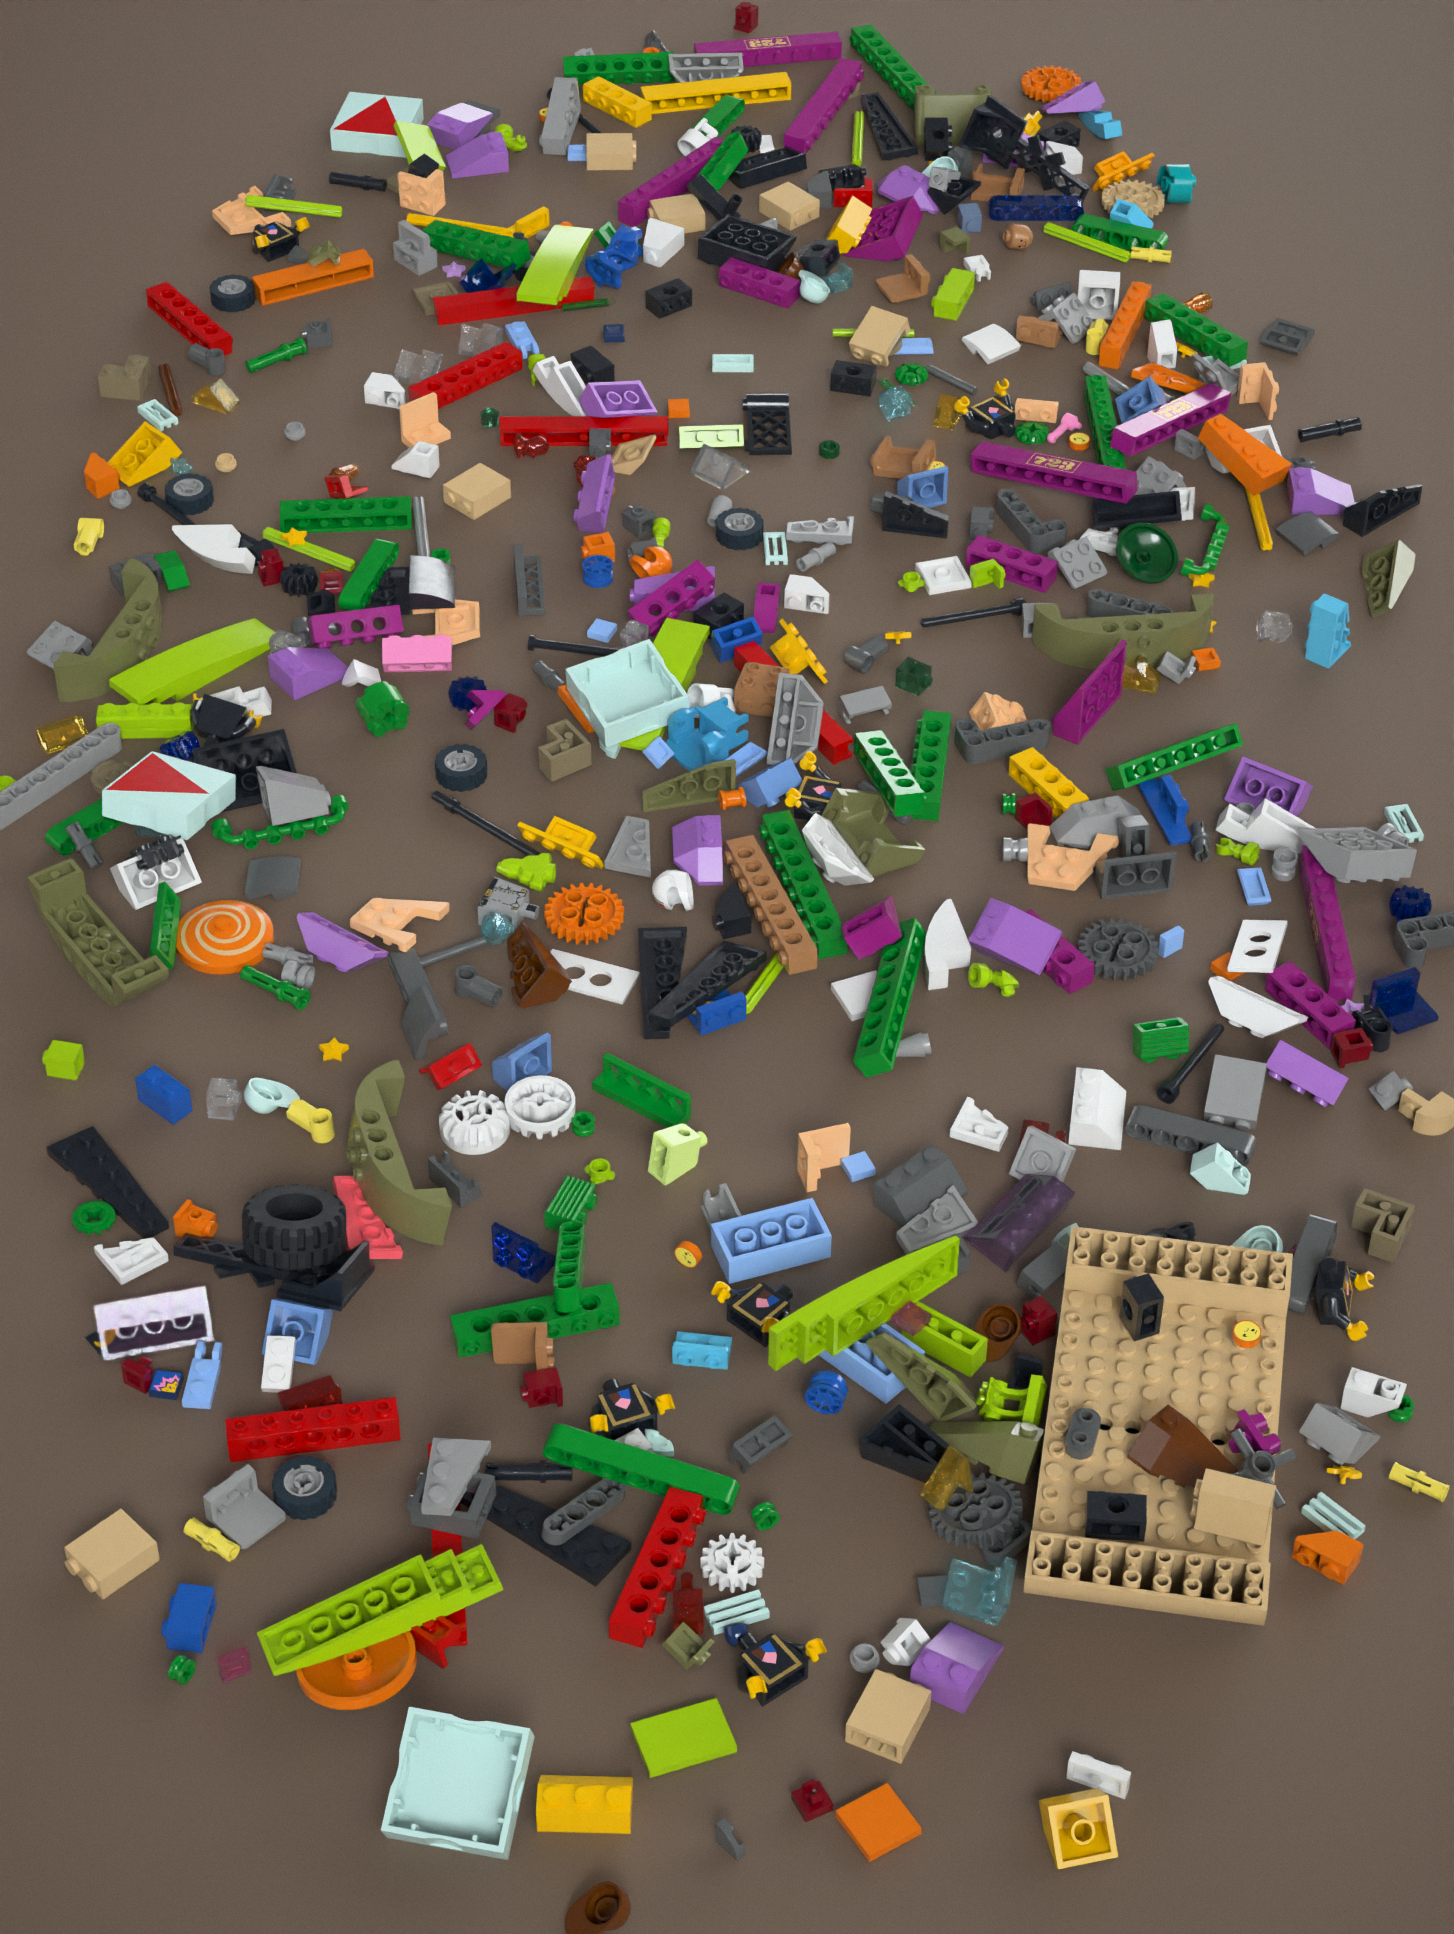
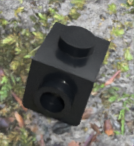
M1017 1354L1015 1368L1008 1388L1015 1390L1029 1388L1031 1374L1043 1376L1044 1361L1033 1356Z

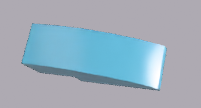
M1090 110L1078 113L1080 120L1094 135L1103 139L1122 136L1121 121L1112 119L1111 111L1097 110L1092 112Z

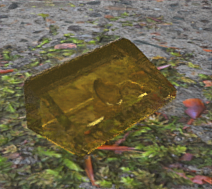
M80 715L68 717L36 729L38 742L46 754L68 748L88 735Z

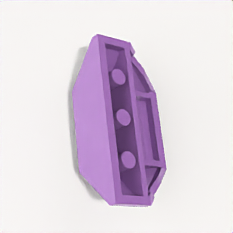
M903 165L876 182L878 193L893 201L914 196L921 211H928L931 214L940 211V208L928 194L930 177L909 166Z
M720 815L695 816L673 826L674 864L683 872H687L698 886L723 885Z
M314 912L297 914L296 918L308 951L314 953L318 960L334 964L335 968L339 971L348 973L350 970L362 969L388 956V951L356 936Z

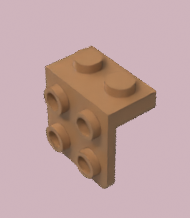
M912 254L905 255L904 273L879 278L876 280V285L890 302L899 303L903 300L928 295L930 274Z
M1019 315L1017 319L1016 340L1028 344L1042 345L1046 348L1056 347L1064 333L1059 323L1053 320L1037 319L1038 317Z
M756 662L745 663L734 689V706L736 711L773 717L779 673L789 674V669Z
M547 1322L495 1323L491 1326L493 1358L496 1364L536 1363L537 1371L555 1367L554 1356H549L553 1355V1338H548Z

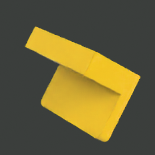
M543 206L517 220L516 224L508 228L514 229L515 233H524V237L529 238L539 230L549 227V209Z

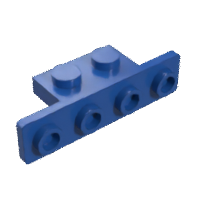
M1171 775L1139 783L1138 788L1169 845L1190 843L1192 835L1185 824L1189 805L1187 800L1183 799L1179 785L1175 784Z

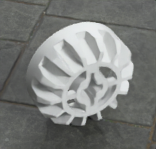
M538 1075L524 1078L512 1085L505 1096V1111L508 1114L511 1128L516 1132L521 1131L522 1135L527 1138L532 1133L536 1134L538 1140H542L543 1134L547 1133L553 1138L557 1136L558 1130L564 1132L569 1128L572 1117L575 1115L576 1106L573 1090L567 1083L555 1077Z
M481 1090L478 1096H471L470 1091L464 1093V1098L455 1095L451 1098V1102L443 1105L442 1113L439 1115L440 1136L449 1148L462 1154L479 1155L499 1148L510 1134V1120L505 1111V1103L499 1101V1098L493 1094L486 1097V1093ZM489 1109L492 1110L491 1115L487 1114ZM457 1111H462V1121L457 1118Z

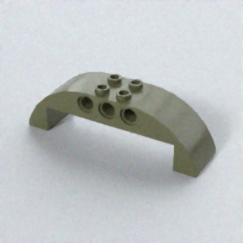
M130 558L121 570L126 605L91 654L84 656L63 651L54 663L59 701L87 700L113 691L114 689L109 685V679L147 660L151 651L156 648L163 630L158 583L151 570L140 561Z
M1214 594L1191 595L1189 612L1061 619L1057 603L1035 604L1032 643L1047 656L1064 664L1084 669H1097L1122 640L1127 641L1124 669L1158 666L1166 651L1180 660H1184L1191 656L1192 650L1201 649L1209 637Z
M72 858L27 877L36 906L55 943L70 964L104 1002L117 1006L166 983L169 976L168 968L156 955L145 960L139 955L88 896L83 871Z
M393 1060L371 1071L357 1089L347 1133V1161L349 1164H352L353 1179L355 1182H358L364 1200L382 1222L409 1238L432 1245H443L452 1209L446 1188L414 1190L388 1118L390 1116H397L405 1081L399 1060Z

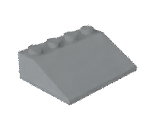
M1366 827L1298 829L1297 834L1325 871L1336 876V880L1339 882L1350 883L1351 880L1367 882V879L1382 882L1386 878L1399 881L1400 878L1411 877L1417 849Z

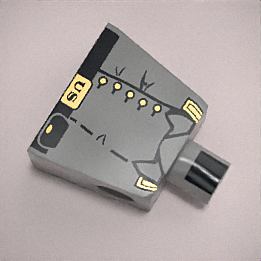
M494 877L477 907L478 925L517 929L524 917L536 920L540 907L539 905L529 903V891L527 888Z

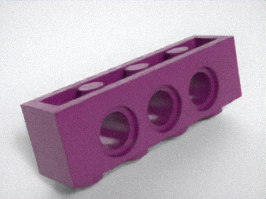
M732 257L719 268V286L787 309L800 298V280Z
M978 535L967 548L966 567L970 568L971 565L994 559L1004 568L1005 580L1043 593L1057 579L1058 561Z
M696 560L629 609L628 621L644 639L649 636H655L659 633L666 618L677 619L680 613L692 609L699 599L711 595L715 588V577L699 560ZM693 586L695 589L687 590L686 587ZM676 599L678 601L676 603H670L668 600ZM652 612L661 613L658 616L651 615Z
M400 605L313 615L307 619L311 646L318 645V649L330 648L333 643L348 646L354 644L356 640H362L363 643L375 642L376 638L398 636L404 632ZM373 620H379L382 623V630L374 628ZM355 622L360 625V633L352 631L351 623ZM330 625L338 628V636L330 634Z
M1032 909L1026 911L1029 915L1045 922ZM1061 935L1042 972L1052 978L1059 987H1062L1067 993L1071 994L1093 982L1095 964Z
M1287 962L1275 968L1273 973H1267L1265 991L1279 1004L1307 1016V1021L1302 1023V1025L1328 1049H1331L1333 1033L1354 1029L1356 1020L1353 1016L1347 1013L1335 999L1324 992L1317 983L1313 982L1293 962Z

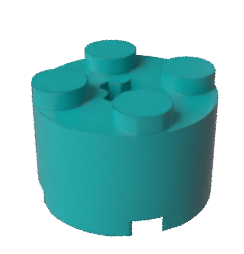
M1164 164V166L1160 167L1157 175V185H1160V190L1165 195L1164 203H1191L1192 189L1196 186V176L1192 175L1189 164Z

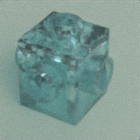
M903 385L891 387L879 394V407L887 421L902 418L911 413L912 396L909 392L905 391Z

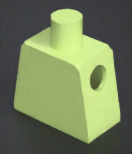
M679 1124L654 1132L648 1172L665 1186L696 1166L700 1148L707 1145L706 1135L702 1131L695 1132L686 1124Z

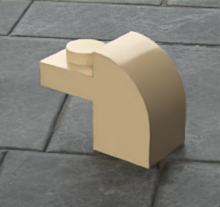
M1409 1088L1402 1092L1398 1111L1414 1121L1413 1131L1423 1135L1435 1136L1444 1134L1454 1127V1099L1441 1091L1428 1101Z

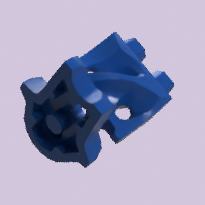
M620 225L617 232L613 235L610 244L604 250L586 257V270L596 281L598 287L601 288L606 284L616 289L622 286L621 273L638 265V257L643 254V248L638 244V240L642 238L641 229Z

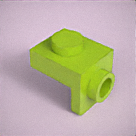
M994 559L970 566V580L973 588L992 582L999 589L1003 588L1006 576L1005 570Z

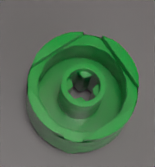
M385 681L374 683L364 690L365 694L362 698H357L355 704L356 711L368 730L375 737H381L387 731L393 729L401 730L406 727L409 706L394 684L389 685Z

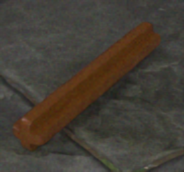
M166 363L164 365L160 364L158 372L170 412L175 416H180L182 414V407L170 367Z

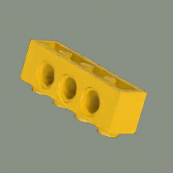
M599 76L583 84L584 102L635 128L652 120L651 102Z
M1033 747L1010 756L1008 775L1029 794L1036 792L1052 807V816L1056 819L1073 804L1089 801L1085 793L1081 792L1071 780H1068L1058 768L1054 767Z

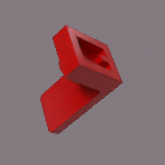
M864 178V186H860V188H835L834 207H845L852 196L867 206L872 207V178Z

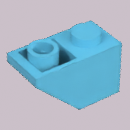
M1117 199L1110 212L1111 220L1151 229L1154 226V223L1136 204Z

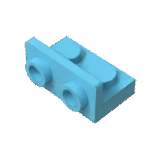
M677 1331L676 1341L673 1342L672 1362L673 1364L728 1370L732 1337Z

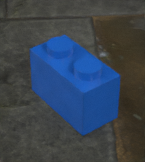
M753 616L712 630L710 646L719 663L734 658V647L736 646L739 647L755 641L761 647L763 633Z
M153 1065L135 1078L138 1100L172 1125L192 1112L190 1090L158 1066Z
M179 1583L176 1595L172 1594L170 1597L169 1618H165L162 1624L161 1633L163 1637H166L167 1649L203 1653L217 1606L214 1587Z

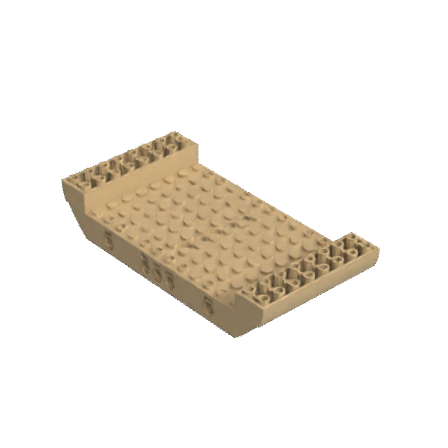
M1071 1226L1033 1526L1025 1573L1024 1593L1264 1626L1268 1608L1271 1563H1269L1272 1514L1264 1546L1194 1529L1196 1517L1191 1516L1194 1499L1199 1498L1194 1496L1195 1488L1185 1485L1183 1488L1176 1485L1175 1480L1162 1475L1159 1478L1152 1476L1127 1457L1147 1422L1168 1404L1188 1418L1211 1442L1216 1439L1224 1441V1445L1214 1444V1446L1238 1471L1241 1470L1245 1458L1242 1453H1233L1228 1446L1229 1441L1232 1439L1230 1432L1234 1430L1239 1421L1238 1411L1245 1409L1248 1415L1262 1413L1268 1424L1267 1431L1261 1433L1263 1437L1272 1433L1278 1436L1285 1327L1290 1298L1293 1254ZM1149 1273L1164 1296L1160 1333L1134 1342L1119 1318L1123 1281L1134 1276ZM1249 1320L1259 1325L1261 1328V1338L1257 1346L1242 1348L1234 1343L1232 1333L1233 1327L1237 1322ZM1090 1408L1100 1415L1101 1424L1108 1425L1110 1429L1099 1430L1094 1452L1089 1458L1083 1460L1074 1459L1065 1451L1066 1436L1070 1422L1076 1410ZM1134 1428L1137 1429L1139 1433L1130 1434L1126 1432V1429ZM1275 1471L1273 1477L1271 1478L1273 1482L1275 1479ZM1087 1491L1147 1495V1524L1144 1542L1085 1537Z

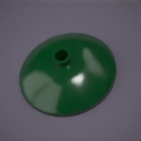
M1144 522L1134 523L1127 526L1117 538L1116 555L1122 568L1134 579L1143 583L1157 584L1167 580L1175 572L1178 565L1176 545L1171 537L1158 526Z

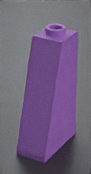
M715 566L705 567L715 577ZM680 572L635 579L634 589H630V602H634L635 606ZM688 586L686 587V589L693 590L695 589V587ZM715 588L711 595L702 597L692 609L685 611H696L715 598ZM670 599L668 601L670 603H676L678 600Z

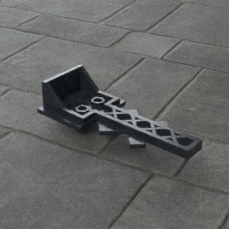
M988 95L985 103L974 108L959 144L960 147L981 151L1005 169L1009 168L1012 158L1019 161L1017 162L1018 168L1025 169V173L1033 171L1040 177L1044 191L1056 188L1078 205L1084 202L1090 187L1060 166L1066 163L1063 152L1045 155L1039 135L1028 137V142L1021 138L1028 123L1027 120L992 95ZM1018 145L1021 152L1016 151ZM1060 175L1064 178L1065 184L1060 182ZM1074 186L1082 190L1080 195L1075 193Z
M185 1233L173 1246L174 1256L216 1265L214 1266V1271L219 1279L249 1273L258 1288L275 1285L274 1279L282 1280V1286L276 1292V1297L336 1311H342L375 1271V1266L369 1265V1241L365 1240L336 1260L333 1259L330 1264H323L313 1270L308 1268L305 1271H282V1269L278 1268L275 1270L270 1269L267 1265L261 1266L246 1254L242 1243L231 1244Z

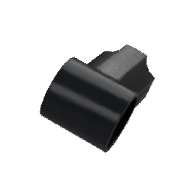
M238 531L241 534L238 548H247L256 558L254 566H258L257 562L261 561L260 552L274 549L273 544L267 539L258 541Z

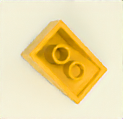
M145 421L107 463L117 469L120 475L119 481L130 487L169 468L181 455L182 451L170 437Z

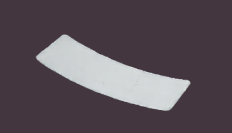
M762 135L760 153L774 150L771 135Z

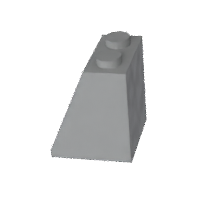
M264 766L256 767L264 813L273 826L329 814L328 806L331 805L330 794L325 790L324 784H320L316 777Z
M1215 1054L1204 1110V1121L1221 1126H1234L1235 1129L1240 1131L1255 1130L1265 1085L1267 1063Z

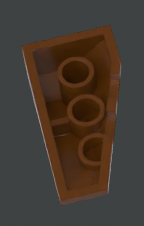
M521 922L507 940L509 961L513 963V970L510 972V978L515 983V986L511 988L512 995L518 1006L523 1009L557 1001L568 990L572 980L566 970L524 922Z
M1169 1404L1147 1422L1127 1457L1148 1474L1157 1478L1162 1475L1173 1479L1176 1485L1183 1488L1185 1485L1195 1488L1197 1479L1203 1480L1206 1468L1227 1474H1233L1238 1471L1188 1418Z

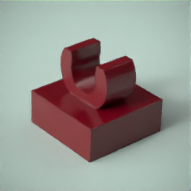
M144 1355L137 1362L127 1358L121 1364L124 1383L147 1394L152 1381L151 1376L154 1373V1369L149 1367L153 1360Z
M812 1779L803 1783L801 1788L791 1792V1799L805 1822L833 1811V1802L819 1780L815 1781Z

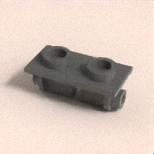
M1065 282L1035 291L1033 296L1030 297V302L1037 305V311H1041L1050 304L1054 305L1053 301L1061 295L1065 298L1072 294L1070 282Z

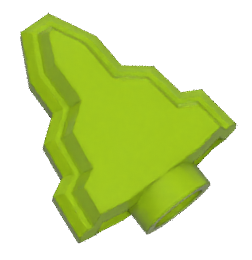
M541 853L538 856L528 855L523 859H503L498 862L496 871L504 876L516 879L519 883L543 892L546 883H554L556 878V864L551 863L552 855L550 853Z

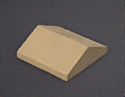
M651 435L618 444L612 456L614 472L631 475L645 461L656 440V436Z

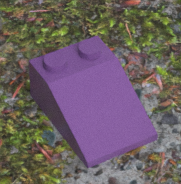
M1086 80L1040 107L1039 110L1048 114L1090 110L1094 112L1102 107L1101 104L1106 101L1096 82Z
M459 103L437 112L427 126L430 127L436 144L456 150L473 140L493 117V113Z
M501 132L482 134L446 155V161L452 178L509 172L508 150Z
M1298 467L1289 469L1286 491L1291 515H1299L1309 511L1316 515H1344L1345 508L1354 503L1351 485L1311 468Z
M287 647L268 656L270 678L294 701L342 680L348 669L328 648Z
M990 898L968 941L981 954L1040 976L1063 932L1012 905Z
M949 1622L923 1648L911 1668L910 1682L920 1684L926 1689L931 1690V1700L964 1715L1003 1651L1004 1645Z

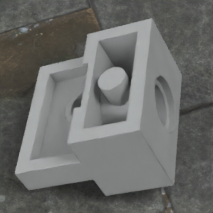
M405 220L398 222L399 240L393 242L394 260L418 276L437 268V250L430 246L429 235Z

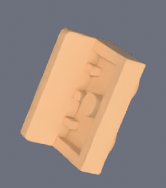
M1017 398L1015 403L1016 420L1056 423L1059 402Z

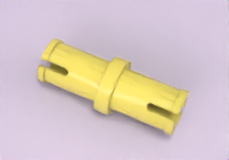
M1132 246L1131 259L1148 260L1149 263H1152V261L1171 262V250Z
M1397 1462L1394 1463L1389 1474L1390 1480L1412 1488V1492L1416 1494L1421 1492L1438 1499L1440 1502L1445 1500L1450 1487L1426 1476V1472L1420 1471L1418 1473Z
M195 1517L189 1519L183 1531L184 1534L201 1543L202 1548L205 1550H212L229 1562L234 1560L239 1554L240 1546L225 1538L220 1530L206 1526Z

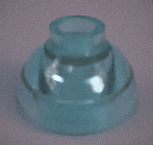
M488 912L482 921L481 934L485 937L488 946L502 944L514 932L513 923L508 922L500 913Z

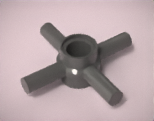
M1240 1428L1230 1434L1245 1458L1241 1470L1231 1475L1275 1485L1271 1478L1276 1467L1296 1458L1295 1452L1292 1449H1287L1274 1456L1266 1451L1254 1452ZM1277 1487L1273 1502L1276 1510L1286 1505Z

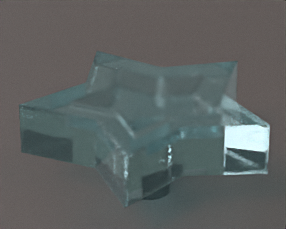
M171 457L169 460L173 467L171 473L178 475L187 474L194 469L187 464L185 457L180 460Z

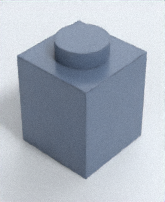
M977 203L958 204L957 223L959 228L965 233L981 232L982 214Z

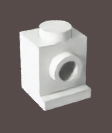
M899 1618L896 1621L897 1625L880 1643L885 1648L883 1656L889 1663L910 1666L931 1639L917 1619Z

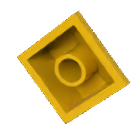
M1099 1788L1039 1800L1043 1831L1057 1869L1118 1857L1108 1794Z

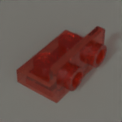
M331 1375L277 1392L283 1411L342 1404L341 1389L339 1385H335Z

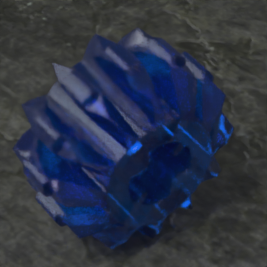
M467 675L466 678L458 677V680L452 681L448 691L452 707L458 708L459 711L467 710L469 712L477 706L467 694L471 690H487L484 680H478L477 676L470 678Z
M187 731L166 740L160 745L159 749L161 754L181 760H188L192 757V749L198 748L200 745L193 731Z
M1403 885L1402 889L1396 888L1389 901L1391 916L1397 917V921L1428 916L1429 912H1431L1430 894L1424 893V888L1417 889L1414 885L1412 887Z

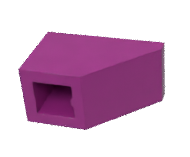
M758 582L754 618L763 633H775L780 608V584Z

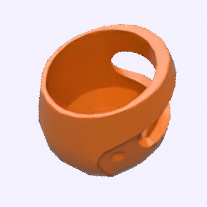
M659 546L645 548V558L632 555L629 559L630 566L640 578L669 574L673 567L671 555L667 550Z

